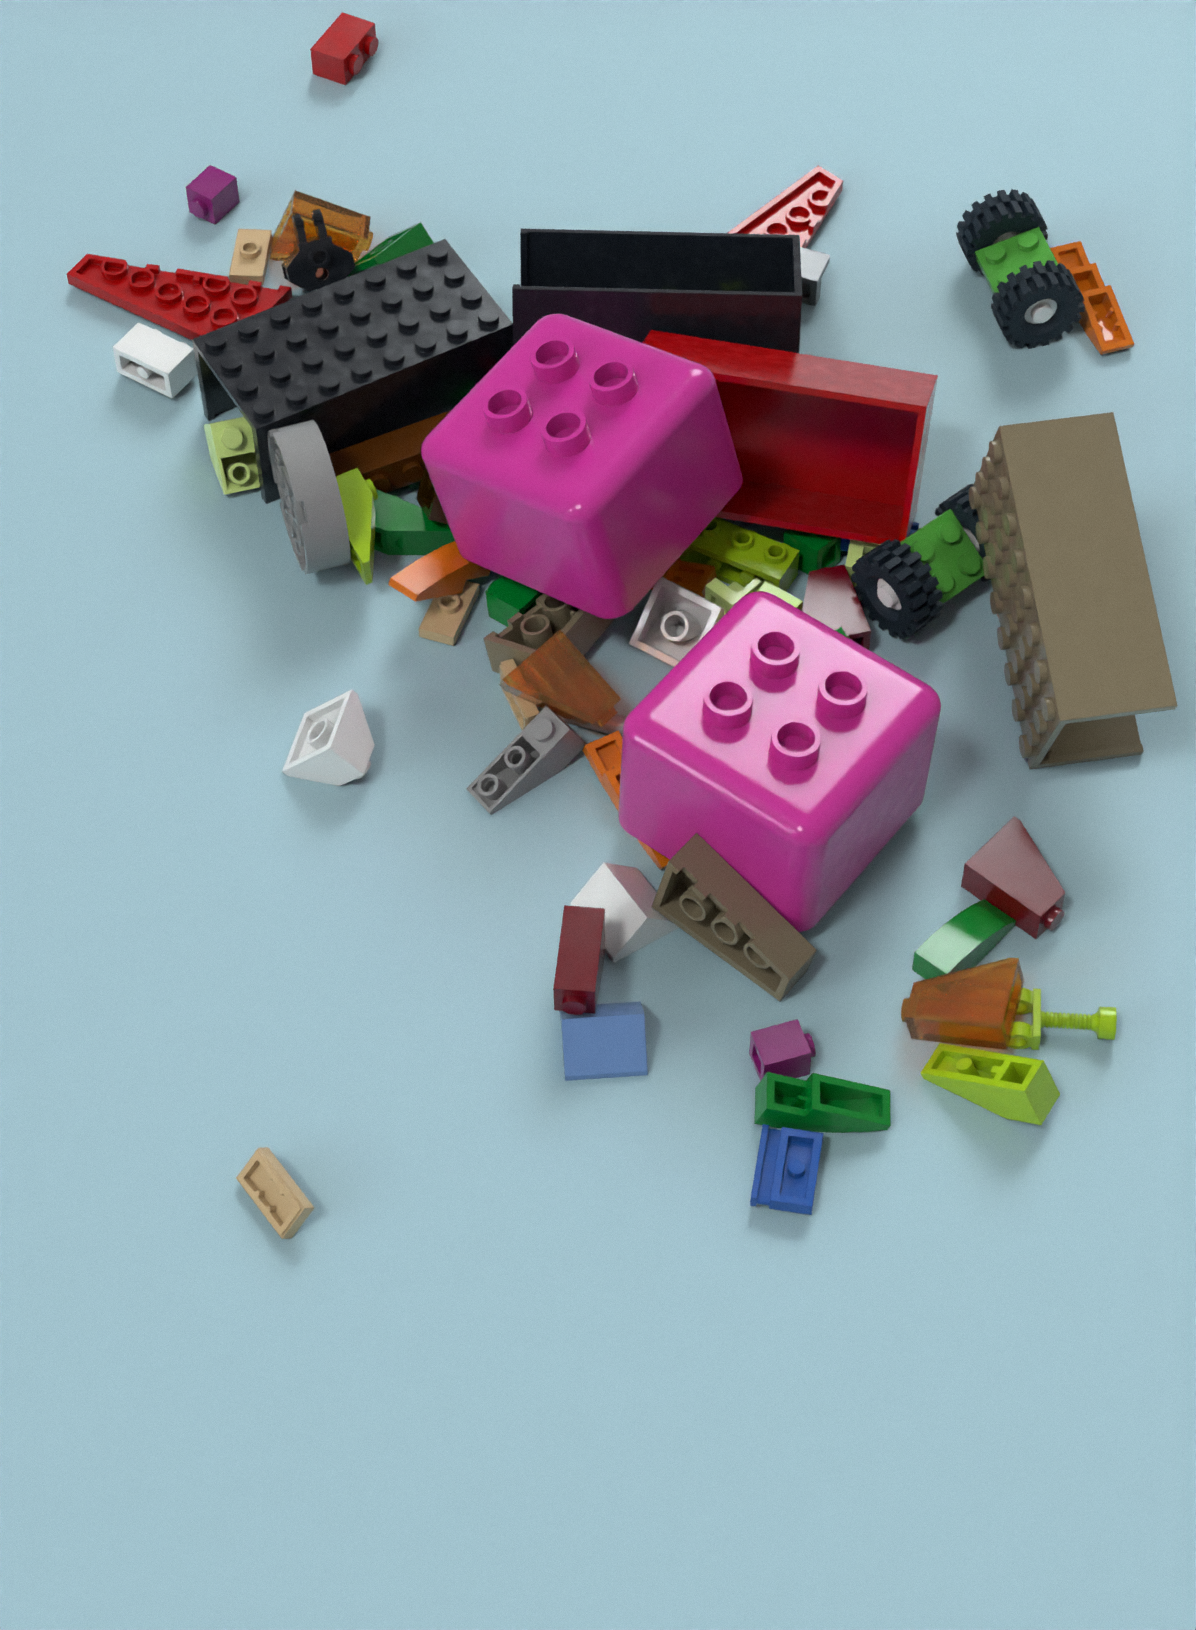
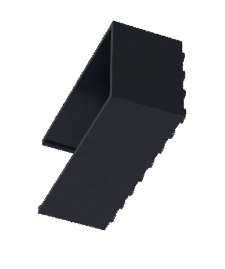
M521 228V286L520 284H513L512 287L513 346L539 319L550 314H564L639 342H643L649 332L655 330L799 353L802 309L800 235Z
M443 239L192 339L204 415L208 421L215 419L216 415L236 407L240 410L252 428L261 497L268 504L280 499L277 483L274 482L269 456V430L314 420L330 454L450 411L513 347V323L446 239Z

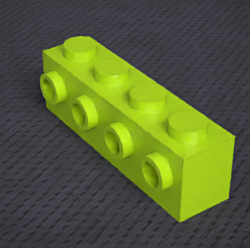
M715 517L682 553L680 560L715 566L716 578L728 584L737 582L741 586L746 587L757 578L763 584L767 581L787 592L798 575L800 550L762 536L753 530H747L722 518Z

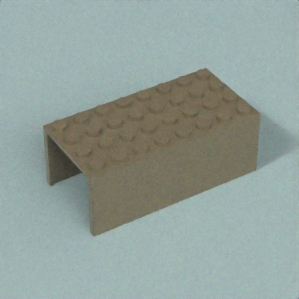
M1114 413L999 426L993 441L989 442V450L986 457L982 458L980 471L976 472L973 487L969 488V502L972 509H977L979 522H976V536L978 543L984 544L986 556L983 558V571L985 578L991 579L993 592L990 593L992 613L998 614L1000 627L997 629V640L1000 650H1005L1008 663L1004 665V674L1007 685L1013 686L1015 699H1012L1011 706L1015 722L1020 721L1022 735L1019 736V749L1022 758H1027L1030 770L1141 755L1144 750L1140 741L1135 715L1175 710L1178 705Z

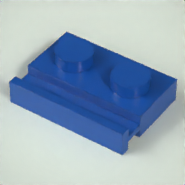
M763 1124L750 1206L756 1207L757 1204L769 1205V1209L812 1215L824 1133L785 1127L777 1130Z

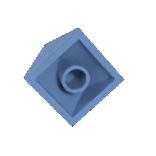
M641 1001L597 1004L595 1014L583 1013L572 1015L559 1011L565 1081L648 1075L645 1016Z

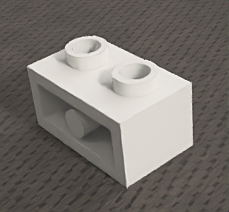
M139 322L113 346L118 373L172 399L198 374L194 348Z

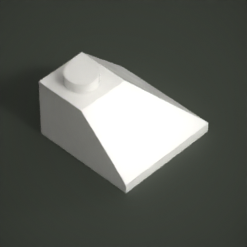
M350 690L304 713L282 770L285 775L341 786L354 779H360L367 773L371 765L369 759L375 744L359 696L354 690Z

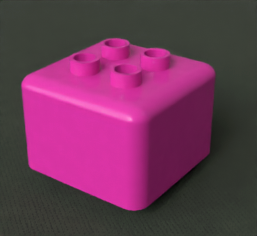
M550 314L539 319L426 436L421 447L423 462L458 550L464 559L604 619L618 618L629 613L731 500L743 483V476L713 373L706 366L564 314Z
M763 591L746 594L626 717L622 738L619 822L627 833L668 859H671L697 833L798 932L807 931L822 919L921 805L924 799L940 717V698L937 692L925 682L781 598Z

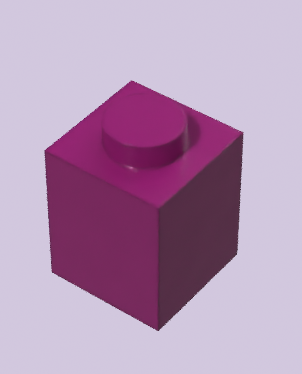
M209 165L186 186L189 212L215 225L240 202L237 178L212 165Z
M798 1019L755 1030L750 1034L749 1055L760 1081L767 1072L792 1078L810 1075L811 1058L816 1056L815 1046L811 1035L803 1033Z

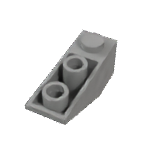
M545 706L466 789L492 815L561 772L587 743L548 706Z

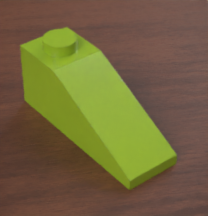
M355 468L336 476L347 523L350 558L364 583L368 585L373 583L376 523L374 501L378 499V495L370 479L364 480L359 469Z
M939 1043L920 1072L923 1079L1005 1119L1042 1125L1060 1096L1044 1060Z

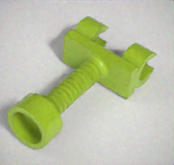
M1015 987L1008 990V1012L1016 1015L1031 1012V1025L1025 1022H1012L1008 1024L1007 1046L1010 1048L1026 1049L1031 1047V1050H1039L1041 1028H1044V1026L1046 1028L1058 1027L1059 1029L1061 1027L1062 1029H1065V1027L1066 1029H1091L1097 1034V1039L1115 1040L1116 1007L1099 1006L1098 1011L1092 1015H1082L1081 1013L1079 1015L1075 1013L1074 1015V1013L1066 1014L1061 1012L1045 1013L1041 1010V989L1033 988V991L1027 988Z

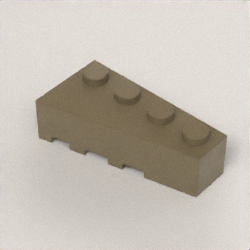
M543 593L535 599L537 604L524 615L518 612L507 620V628L499 634L492 631L483 639L492 671L500 673V662L513 658L524 682L554 691L615 618L604 619Z
M697 833L668 861L652 908L778 1001H781L807 972L817 950Z

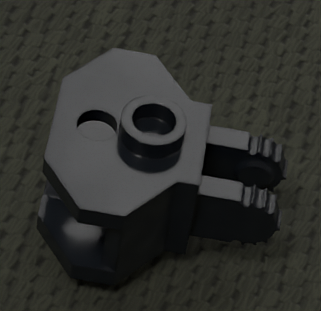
M320 209L312 210V221L317 236L306 238L304 221L300 214L292 215L296 241H293L294 249L281 265L284 279L307 291L317 290L345 279L355 267L353 254L334 244L331 236L327 235ZM323 268L322 275L317 277V270Z

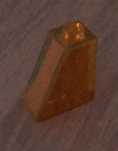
M295 190L273 234L269 259L285 261L294 249L293 241H296L291 218L292 215L300 214L304 221L306 238L317 236L312 221V210L320 209L327 235L331 236L334 244L351 252L354 262H356L362 251H368L372 243L373 232L369 231L371 217Z
M561 630L556 632L503 678L499 684L504 691L541 708L548 706L557 715L587 729L595 722L600 727L605 725L618 713L614 706L621 700Z
M1007 958L914 982L910 997L904 998L901 1008L902 1022H906L911 1039L1008 1050L1025 982L1019 958Z

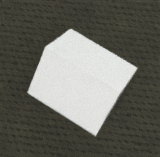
M661 577L653 587L629 644L675 667L724 616V608Z
M603 862L570 903V906L605 908V953L613 963L679 928L652 908L657 892L636 867Z

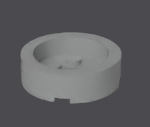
M310 420L269 430L268 449L273 478L278 486L281 499L280 507L288 536L301 570L305 571L306 575L349 564L351 557L350 542L341 495L326 444L316 422Z

